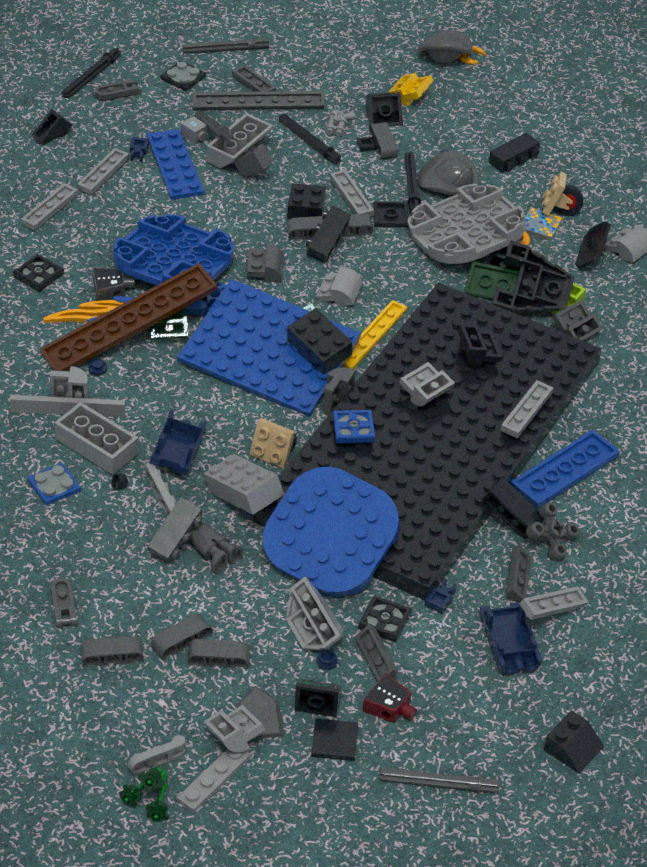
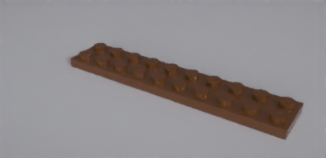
M198 263L40 348V352L53 371H70L71 366L77 367L212 294L218 290V286L201 264Z

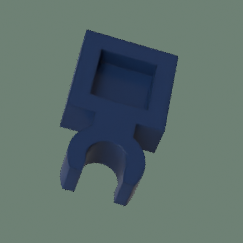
M132 137L130 144L131 160L134 157H140V161H143V154H147L149 146L148 138Z
M443 580L441 582V589L434 587L425 599V606L443 614L452 602L457 585L454 584L448 588L446 587L447 580Z

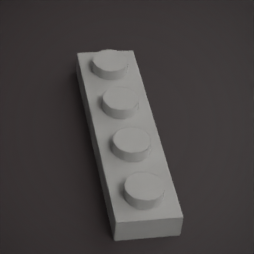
M114 148L77 183V189L92 195L129 159V153Z
M346 170L330 173V180L354 214L374 216V209Z
M65 183L62 184L23 216L21 224L34 231L37 230L78 195V189Z
M536 380L503 422L501 431L518 438L551 396L553 387Z
M146 463L145 476L166 516H168L176 505L175 497L170 495L169 487L166 482H163L159 468L156 469L154 464Z
M577 586L524 598L519 604L529 619L533 620L582 608L589 601Z
M227 749L177 797V802L195 813L251 758V754L248 751L233 752Z

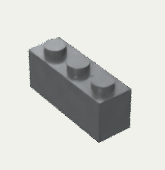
M180 497L148 544L149 552L167 563H170L172 559L176 560L181 552L180 548L183 543L186 544L190 540L193 528L198 527L202 522V510Z

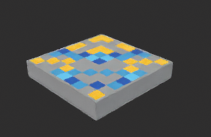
M531 207L525 217V232L529 235L552 241L563 222V217L551 213L548 216L542 213L541 210Z

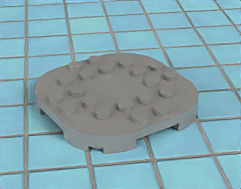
M470 184L456 188V195L433 205L425 201L415 207L411 212L412 216L408 218L411 238L432 259L448 264L466 263L485 257L508 246L510 240L516 242L526 230L523 208L520 205L514 206L504 197L502 189L489 184L486 187Z

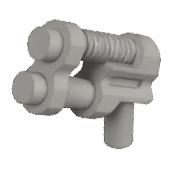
M332 110L329 115L328 124L325 127L326 134L332 135L334 133L338 137L342 136L345 132L344 127L347 125V120L356 119L355 112L344 114V110Z

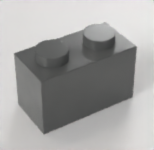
M262 144L246 151L233 163L242 177L250 176L252 178L260 172L264 173L270 168L269 165L274 160Z

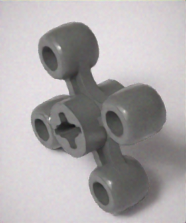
M547 502L539 509L540 516L545 519V525L543 526L540 522H534L526 528V534L530 539L535 540L541 537L544 542L550 543L551 547L548 549V556L550 559L557 561L562 559L567 553L566 547L560 543L561 537L568 541L573 540L579 535V528L574 523L564 525L562 521L555 520V515L558 512L557 506L552 502Z

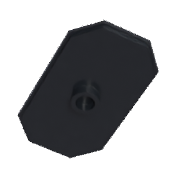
M602 222L592 227L583 237L575 263L578 268L581 269L595 262L606 251L605 244L611 227L610 223Z

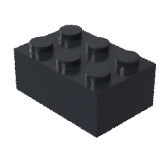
M314 308L287 327V340L323 375L352 356V341L317 308Z

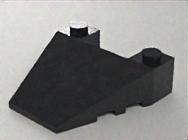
M510 240L502 265L519 269L514 291L511 292L497 287L491 304L518 315L564 310L568 304L575 276L558 265L552 264L543 255H538L528 245Z

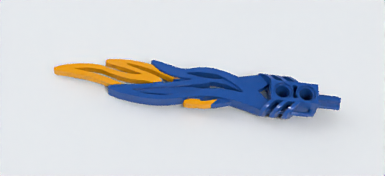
M216 283L218 290L204 297L206 302L199 300L167 318L175 315L206 316L226 285ZM114 296L113 300L86 302L80 304L79 309L65 310L48 315L43 318V322L88 323L135 297Z

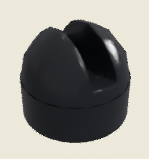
M115 473L112 477L111 485L114 489H124L128 485V479L123 474Z

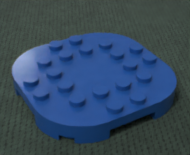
M165 214V216L158 217L151 215L139 220L138 228L127 237L117 238L114 243L113 261L115 266L123 273L151 283L154 286L163 283L198 263L215 280L232 264L234 243L231 242V237L227 233L217 228L211 233L186 224V217L173 214Z
M314 468L300 475L291 484L275 508L264 528L263 546L270 563L281 574H287L298 581L306 576L320 594L328 597L343 598L344 595L359 593L374 579V572L391 545H395L399 537V515L395 503L383 490L338 468Z

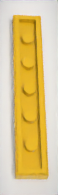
M392 300L361 333V338L352 350V356L347 358L342 368L354 370L404 315L408 307Z

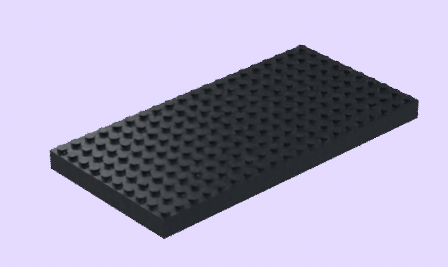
M438 282L333 409V411L372 410L375 442L336 443L332 411L278 476L284 495L300 475L319 467L341 469L387 493L395 503L398 511L400 533L395 545H391L374 572L373 577L425 601L434 587H439L493 510L481 499L491 486L502 477L510 484L512 480L518 477L599 364L602 348ZM460 324L478 325L480 331L492 332L502 356L500 362L482 361L480 367L472 365L468 360L458 334ZM429 362L438 372L443 370L455 384L452 389L424 406H417L410 401L411 395L399 382L402 377ZM536 380L553 387L551 396L518 438L501 431L503 422ZM283 496L253 514L252 522L265 527Z

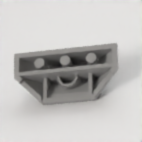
M305 576L289 589L290 597L287 604L286 620L304 650H326L342 638L343 629L326 600Z

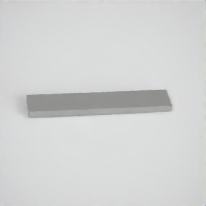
M10 395V412L66 414L78 403L82 402L103 416L125 417V400Z

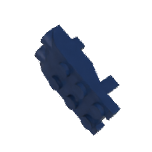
M170 410L149 463L157 467L167 466L173 468V471L176 473L187 475L207 422H200L197 427L188 420L179 421L174 419V411Z
M520 602L510 603L509 607L491 609L490 606L480 607L479 610L497 667L502 669L504 674H514L520 669L526 672L535 671L542 663L535 637L525 619L526 614L519 604Z

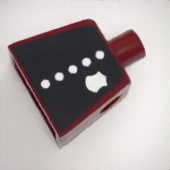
M387 673L384 674L363 701V711L365 713L395 723L401 715L412 720L417 713V709L410 705L411 692Z

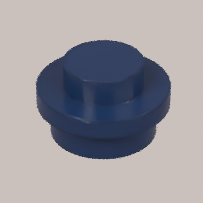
M93 360L89 363L88 370L94 375H101L107 370V364L103 360Z
M322 650L317 656V664L323 669H332L338 663V658L332 650Z

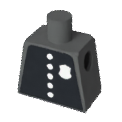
M92 268L97 301L113 300L114 296L125 297V288H135L134 277L123 278V272L118 268Z

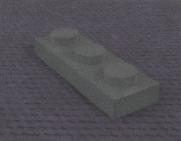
M246 65L232 70V76L254 92L276 91L274 85Z
M519 545L512 548L507 594L516 602H521L524 598H527L531 555Z
M368 624L355 636V639L377 681L379 682L385 673L393 678L398 673V670L376 628Z

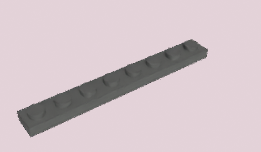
M324 91L193 92V110L324 108Z

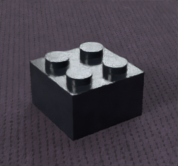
M292 183L288 201L287 220L300 217L323 216L326 187Z

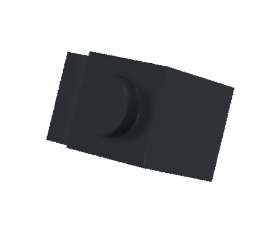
M51 109L32 133V136L40 144L45 145L53 138L63 137L72 124L61 114Z

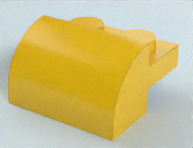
M416 73L403 75L388 93L401 92V104L410 106L414 100L422 97V93L429 89V85L434 80L431 75L418 78Z

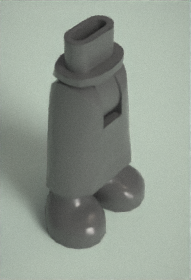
M201 522L198 527H194L191 531L190 541L206 559H212L211 569L215 573L224 570L228 562L234 564L242 559L243 549L238 545L231 544L227 537L209 525Z

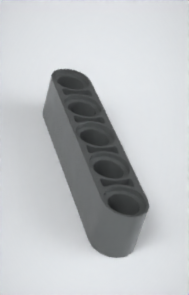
M367 214L351 215L350 222L341 237L370 236L374 231L371 217ZM323 216L290 219L287 222L289 238L291 240L313 238L316 234L314 233L318 223L322 224Z

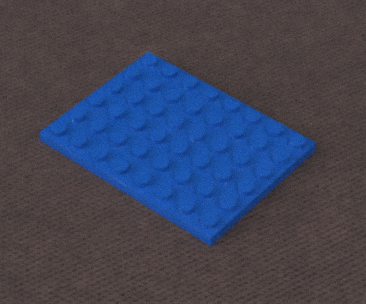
M230 279L177 356L178 361L309 417L324 396L323 391L327 383V374L330 372L328 371L323 375L287 340V327L310 311L234 279ZM330 320L352 341L353 350L361 338V332ZM344 360L342 363H340L333 369L342 368L346 360Z

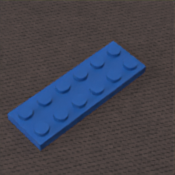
M171 129L148 133L149 145L170 199L204 195V189L180 130Z
M592 429L512 480L511 485L538 509L617 458L620 450Z

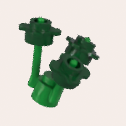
M161 767L151 768L146 773L141 772L138 778L142 782L138 786L126 784L123 786L124 790L119 792V796L125 804L136 808V803L141 800L142 793L140 790L143 787L147 793L159 789L158 800L146 805L145 809L148 811L147 818H151L153 821L168 820L169 816L166 814L168 808L162 802L168 787L165 783L168 779V774Z

